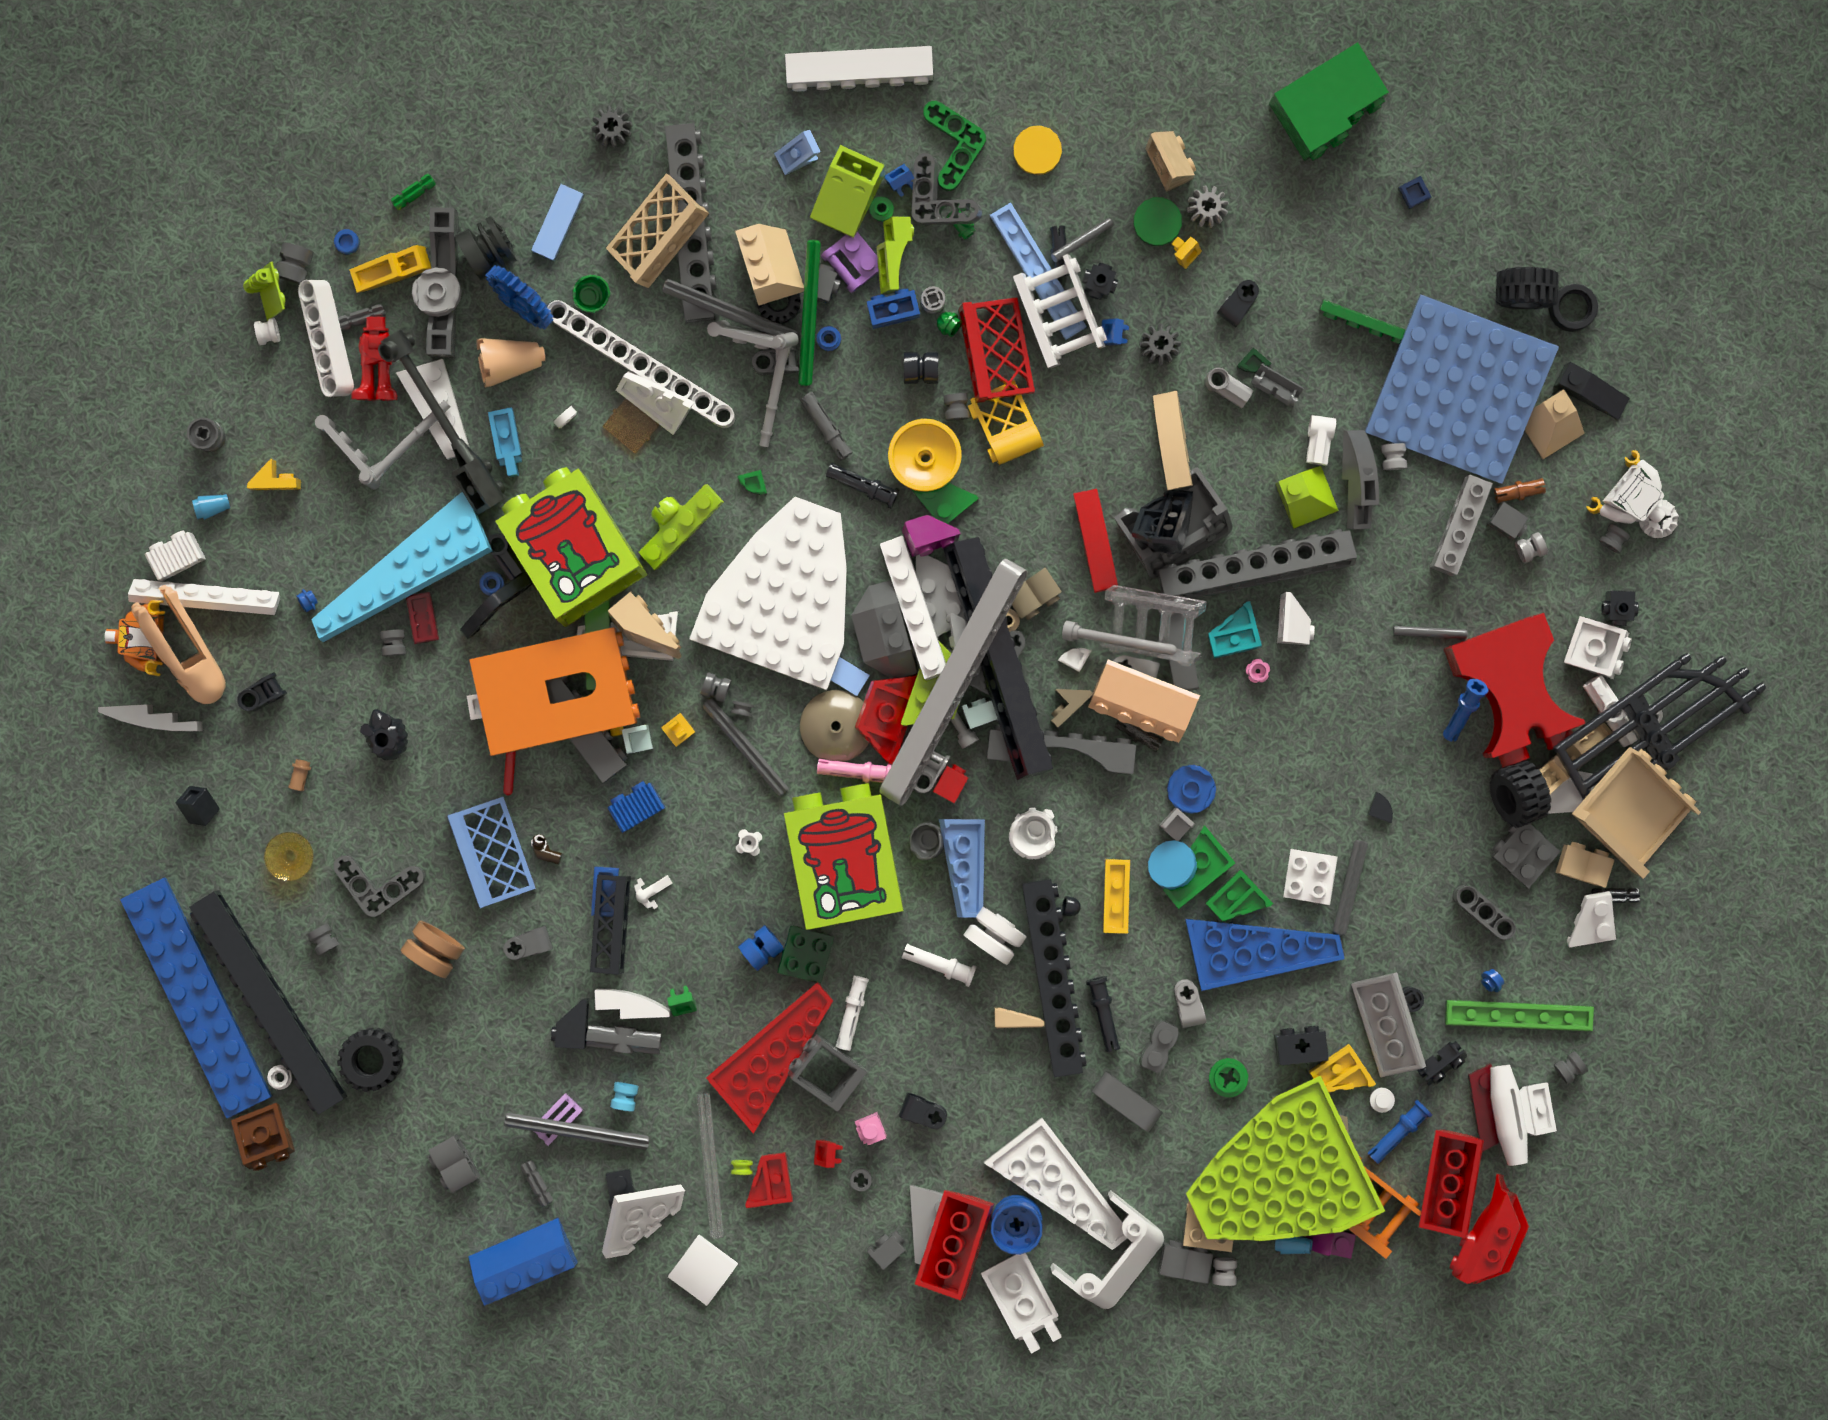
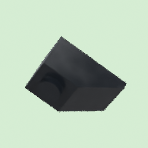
M589 998L582 999L556 1023V1027H552L551 1041H555V1048L585 1049L587 1047Z

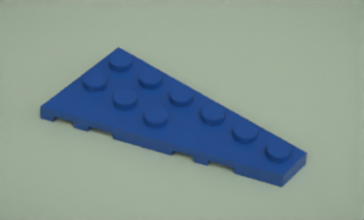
M1185 919L1201 991L1345 959L1340 935Z

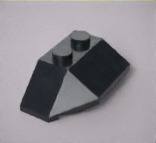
M1168 490L1164 492V496L1155 498L1141 507L1132 530V537L1157 552L1181 554L1189 530L1193 491Z

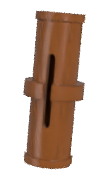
M1543 478L1524 483L1517 481L1515 485L1494 488V494H1504L1495 497L1496 503L1513 499L1520 501L1524 500L1527 496L1545 494V487L1535 488L1545 485Z

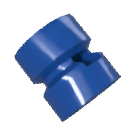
M766 925L754 933V939L748 938L738 946L745 958L757 971L768 963L769 957L775 958L784 950L782 944Z

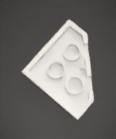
M682 1185L614 1196L602 1250L605 1258L628 1255L635 1249L634 1244L643 1236L648 1238L662 1226L660 1222L669 1214L675 1215L681 1209L685 1190Z

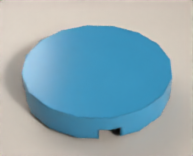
M1176 840L1166 841L1158 845L1151 853L1148 861V871L1152 879L1161 887L1170 890L1187 885L1197 870V862L1193 850L1185 843Z

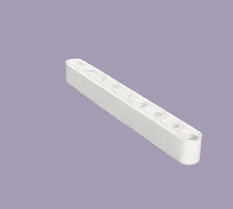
M558 300L548 305L547 308L551 310L552 315L553 311L558 307L565 309V314L562 318L556 319L553 317L554 320L552 322L630 372L676 393L679 385H687L689 392L683 397L694 402L691 410L721 428H728L734 424V411L726 403L566 303ZM578 320H583L586 323L585 329L580 332L574 331V323ZM598 333L606 335V341L601 345L594 343V337ZM619 346L627 348V353L622 358L614 355L615 349ZM646 359L648 362L647 367L642 371L636 370V361ZM659 372L668 373V380L665 383L660 384L656 382V375ZM702 397L710 400V404L706 409H699L697 407V401ZM727 410L730 412V419L727 422L718 421L717 415L720 411Z

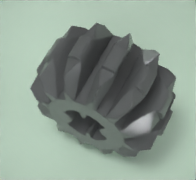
M607 106L606 114H604L603 110L599 109L598 113L601 118H592V121L597 125L591 127V131L597 133L594 137L596 141L603 139L602 145L604 147H607L611 141L612 147L617 148V140H620L621 144L624 145L626 141L623 135L626 137H631L632 135L627 130L633 127L632 122L627 121L629 114L626 112L621 115L622 110L620 107H617L613 113L611 106ZM611 122H614V131L610 132L608 127H610Z
M1159 323L1157 332L1153 326H1149L1150 334H1142V338L1146 341L1140 342L1139 346L1141 348H1148L1142 353V356L1145 357L1151 354L1149 363H1153L1155 358H1158V365H1163V357H1165L1168 363H1171L1173 359L1170 354L1178 356L1179 351L1173 347H1180L1181 342L1173 341L1179 336L1178 332L1172 335L1169 334L1172 326L1169 325L1166 331H1163V325ZM1158 339H1163L1162 343L1166 342L1167 344L1162 350L1157 349L1159 346L1155 347L1154 345Z

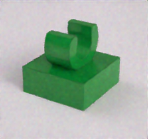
M683 986L684 993L676 995L674 989L670 990L671 997H668L667 1000L673 1017L697 1011L695 1000L687 986Z

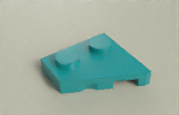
M1250 601L1243 604L1239 610L1233 615L1231 614L1221 625L1208 633L1214 659L1262 647Z

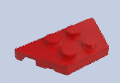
M917 675L871 681L855 728L888 764H893L908 727V725L903 726L900 724Z

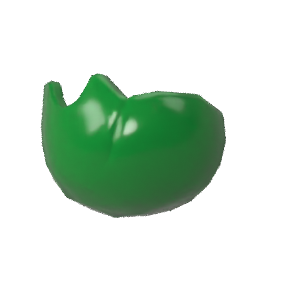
M587 275L575 283L572 297L579 309L594 313L605 307L610 297L608 283L600 276Z

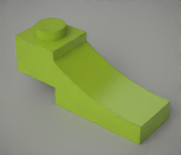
M891 217L883 222L885 242L876 246L881 294H891L899 290V268L906 244L913 241L912 238L914 236V227L911 224L910 217Z

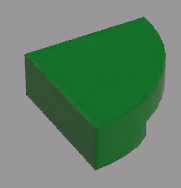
M761 470L737 476L741 485L749 492L759 495L767 494Z

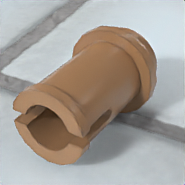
M296 759L295 763H292L294 769L288 788L304 791L308 770H311V767H309L310 762Z

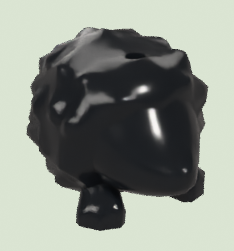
M374 709L369 724H363L360 729V733L365 735L371 753H375L377 758H382L386 761L396 760L407 750L408 733L405 731L406 726L403 724L402 719H395L378 709Z

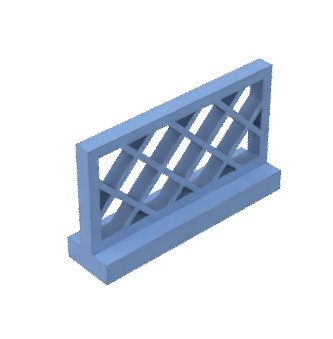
M504 797L447 816L479 908L536 889ZM500 803L503 815L498 822L486 816L490 806ZM486 808L484 814L477 812ZM475 813L482 817L476 830L466 826L464 815ZM504 817L508 826L502 823ZM484 818L498 824L492 837L478 831ZM500 826L510 830L511 838L507 845L494 839ZM468 830L474 832L472 839ZM477 834L490 840L484 853L474 849L473 841ZM512 840L515 844L516 849L510 846ZM492 841L506 847L500 860L487 855ZM508 849L518 853L519 861L516 867L502 862ZM476 853L482 855L480 862ZM485 857L498 863L492 876L482 871L481 864ZM520 863L522 864L524 872L518 869ZM501 864L514 870L508 883L495 878ZM518 872L526 876L529 886L518 889L510 884L515 873ZM484 876L491 878L488 885ZM495 880L505 885L506 888L501 896L492 899L489 887L492 881ZM509 887L515 890L506 894Z

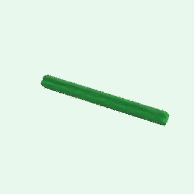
M809 240L806 249L798 380L799 385L810 386L813 377L821 242L818 240Z

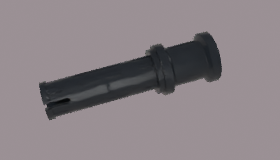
M834 463L830 464L826 473L827 478L867 494L869 500H878L887 504L890 509H892L900 491L899 488L893 489L881 484V480L872 481Z
M1101 976L1087 980L1086 985L1090 987L1092 995L1091 1005L1094 1008L1096 1007L1105 1052H1111L1110 1041H1112L1115 1051L1121 1047L1119 1046L1110 1008L1112 996H1109L1106 986L1108 979L1107 976Z

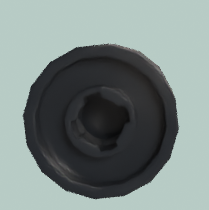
M904 352V384H918L920 379L927 384H938V352L924 353L923 357H920L918 352Z

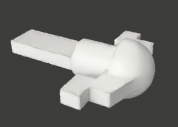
M667 875L642 890L641 886L644 885V882L639 878L637 879L638 884L634 885L636 899L645 907H653L655 909L658 907L655 900L649 902L648 898L671 885L672 881Z

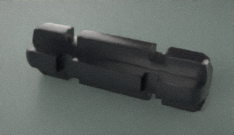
M1594 888L1591 891V894L1609 891L1612 895V903H1626V901L1638 903L1640 901V891L1637 888H1629L1628 891H1625V888H1605V891H1602V888Z

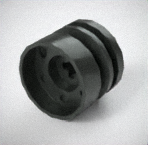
M491 216L485 218L490 227L489 230L486 231L481 222L477 223L480 235L477 237L470 229L455 236L459 247L480 281L487 278L485 275L493 267L491 262L496 260L502 268L506 267L501 256L506 254L511 263L517 261L511 241L501 225L495 222Z

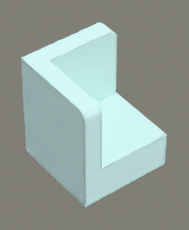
M648 725L622 730L627 754L653 749Z

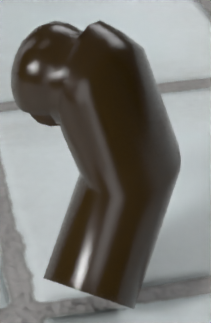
M536 834L531 840V846L536 857L540 860L559 865L562 853L550 850L544 835Z

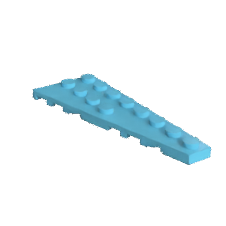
M463 492L312 618L318 638L322 642L492 552L479 517Z

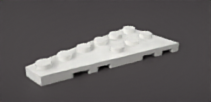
M1042 1117L984 1161L990 1168L1024 1189V1191L1088 1232V1234L1113 1250L1127 1239L1122 1231L1123 1222Z

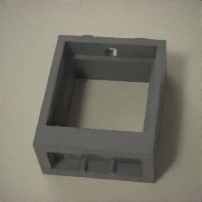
M816 1034L814 1038H810L806 1042L800 1057L795 1058L791 1062L788 1075L793 1081L838 1112L867 1072L856 1061ZM821 1046L850 1066L829 1095L800 1075Z

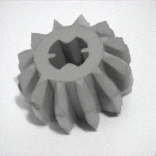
M1206 185L1202 187V193L1196 189L1193 192L1196 198L1189 197L1188 202L1194 206L1188 207L1187 212H1195L1191 220L1196 221L1200 218V227H1203L1205 221H1207L1209 228H1212L1214 225L1213 219L1216 223L1220 224L1223 221L1221 216H1226L1228 213L1223 207L1228 206L1229 202L1226 200L1221 201L1225 193L1221 192L1216 195L1217 187L1213 186L1211 192H1208ZM1207 202L1212 203L1211 207H1214V209L1211 208L1209 212L1205 211V206H1202V204L1205 205Z

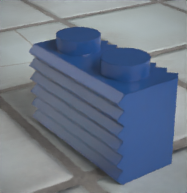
M642 781L631 788L633 793L625 797L622 793L610 800L612 805L607 808L622 833L666 808L652 783L645 784Z

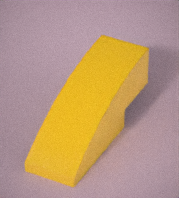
M415 245L397 253L386 254L349 270L356 292L360 293L421 274L425 270L431 269V264L425 246Z

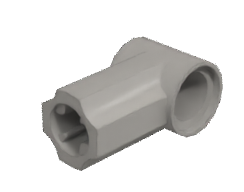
M1223 368L1212 369L1204 379L1205 386L1210 391L1218 393L1241 409L1254 391L1229 375ZM1213 374H1219L1222 377L1223 382L1221 386H1216L1212 383L1211 377Z

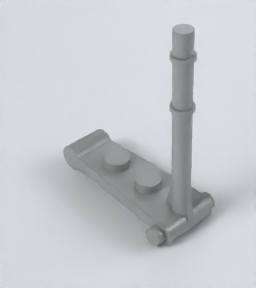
M726 320L712 322L707 327L708 334L712 337L723 335L733 338L732 341L735 343L747 344V342L754 343L756 348H773L776 350V365L759 443L760 446L769 447L770 438L773 434L772 428L776 410H778L777 404L785 365L791 347L798 344V336L794 332L775 336L732 326Z
M445 400L439 404L444 413L451 407ZM431 412L417 427H414V430L389 455L372 467H369L366 463L368 458L359 449L355 451L349 445L352 443V440L343 431L339 433L335 429V423L327 416L319 415L315 419V425L321 431L328 434L361 471L359 474L360 482L374 490L381 485L380 479L389 467L421 436L423 437V434L437 419L433 412Z

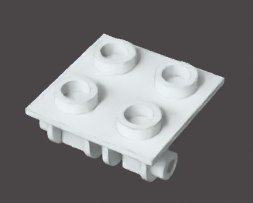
M1291 849L1283 897L1330 905L1338 857Z

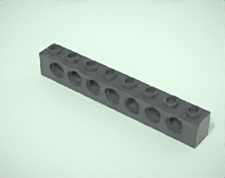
M694 123L665 126L670 176L688 194H695L697 196L696 203L704 207L709 213L708 202H703V193H707L706 179L701 178L700 169H704L703 154H698V145L702 144L701 130H696ZM687 145L692 148L688 156L679 154L682 146ZM685 170L694 171V177L691 180L681 178ZM684 200L678 201V213L683 212L688 204L684 203ZM704 219L678 251L680 278L682 285L697 291L704 290L707 295L713 297L712 290L717 289L716 276L711 275L710 265H714L713 250L708 251L707 242L712 241L711 228L710 226L706 227ZM693 242L702 244L701 250L697 253L689 251V246ZM695 266H701L704 268V273L700 277H694L691 275L692 269ZM683 301L686 323L715 320L716 313Z
M1338 529L1329 532V535L1320 537L1318 534L1307 536L1305 540L1295 541L1290 539L1283 541L1281 545L1271 546V544H1266L1258 547L1257 550L1248 551L1247 549H1242L1234 552L1233 555L1224 556L1223 554H1218L1210 557L1209 560L1200 561L1199 559H1194L1186 562L1185 565H1166L1159 570L1158 581L1164 605L1353 566L1355 565L1357 555L1350 530L1343 531ZM1330 547L1334 553L1326 554L1322 551V548ZM1306 552L1310 555V558L1302 559L1298 553ZM1283 557L1286 563L1278 564L1274 558ZM1259 562L1263 567L1254 569L1250 563ZM1228 567H1236L1239 572L1230 574L1226 569ZM1204 572H1212L1215 577L1213 579H1206L1202 574ZM1185 576L1188 577L1191 580V582L1189 584H1183L1179 581V578Z

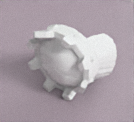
M1029 808V811L1021 815L1017 814L1010 828L1009 841L1011 847L1019 856L1036 860L1046 857V855L1053 851L1057 826L1054 825L1052 820L1054 818L1052 810L1045 809L1041 812L1037 811L1036 808Z

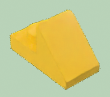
M270 459L247 483V488L250 490H301V480L294 478V474H279V478H277L276 461Z

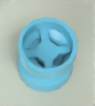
M615 1082L613 1089L615 1097L611 1100L610 1107L618 1110L634 1111L636 1104L634 1096L638 1093L639 1086Z

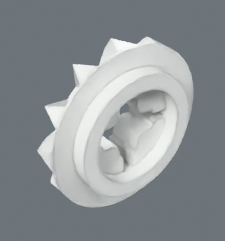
M1661 500L1658 504L1666 513L1665 516H1668L1667 519L1661 521V525L1652 520L1649 521V517L1643 522H1639L1641 529L1650 537H1666L1672 534L1678 526L1679 515L1675 510V506L1671 505L1667 500Z

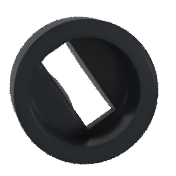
M1065 896L1062 904V915L1075 916L1081 909L1080 902L1074 897Z

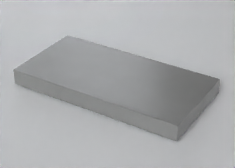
M1397 972L1352 983V989L1380 1077L1426 1067Z

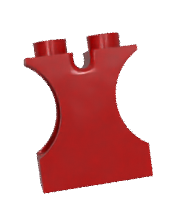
M1544 613L1524 618L1444 648L1453 676L1467 681L1478 679L1488 687L1486 698L1493 712L1494 726L1491 740L1482 754L1484 758L1498 756L1502 767L1530 758L1526 746L1531 744L1528 735L1531 728L1535 731L1537 739L1544 738L1547 749L1552 750L1555 745L1573 733V728L1585 724L1584 719L1574 717L1560 709L1546 690L1543 678V664L1554 638Z

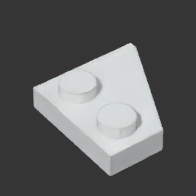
M1609 891L1584 896L1581 911L1577 914L1574 921V930L1571 937L1568 936L1567 939L1569 947L1616 940L1612 895Z

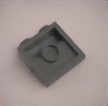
M1531 824L1519 828L1510 826L1508 829L1510 834L1505 840H1498L1492 847L1494 852L1491 857L1526 888H1530L1561 851L1544 838V835Z

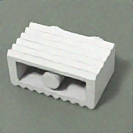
M183 530L173 534L171 541L165 544L158 542L149 547L150 551L145 553V556L157 580L164 581L206 559L193 533H185Z

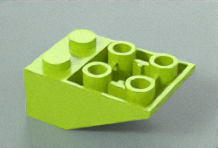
M840 145L829 167L810 218L854 238L885 176V165Z

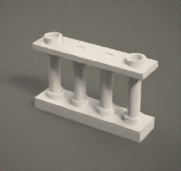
M1068 254L1063 256L1065 265L1033 278L1031 276L1027 277L1024 273L1013 276L1048 368L1059 366L1060 362L1058 359L1062 358L1061 355L1096 342L1098 348L1105 347L1104 341L1107 340L1102 326H1097L1079 279L1078 272L1081 271L1076 258L1072 259L1071 255ZM1070 274L1074 285L1073 288L1041 301L1035 299L1032 292L1035 290V287ZM1078 296L1083 310L1052 323H1044L1041 314L1044 313L1045 309ZM1087 319L1092 333L1063 345L1053 346L1050 339L1053 332Z

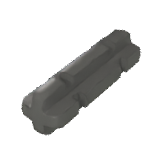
M378 304L372 306V309L366 308L350 313V316H340L338 320L340 328L346 330L351 328L352 325L356 327L365 324L366 317H385L386 313L384 307Z
M529 1160L523 1163L520 1168L523 1174L527 1175L526 1179L534 1194L538 1196L537 1200L540 1206L544 1207L550 1204L553 1198L550 1192L546 1191L547 1187L539 1172H536L534 1162Z

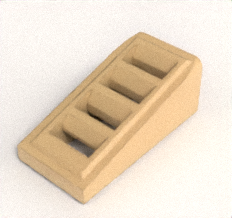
M994 1007L996 1028L1044 1026V1020L1039 1017Z

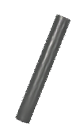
M1107 218L1052 253V260L1058 262L1064 255H1069L1111 228L1114 225L1113 221Z
M1393 627V635L1467 639L1468 635L1467 629Z

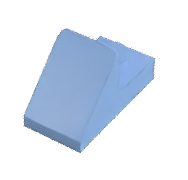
M807 130L803 131L774 154L784 174L787 175L818 159L817 154L821 151L811 131Z

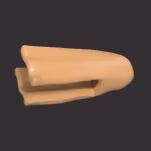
M166 585L158 588L198 651L197 654L181 664L146 608L138 602L134 603L131 606L132 613L139 623L141 632L158 657L178 679L176 681L197 702L211 704L219 700L226 687L224 676L181 604L177 591H174L171 586L168 587Z

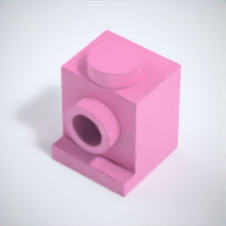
M877 1112L855 1121L858 1135L863 1144L871 1145L886 1138V1132Z

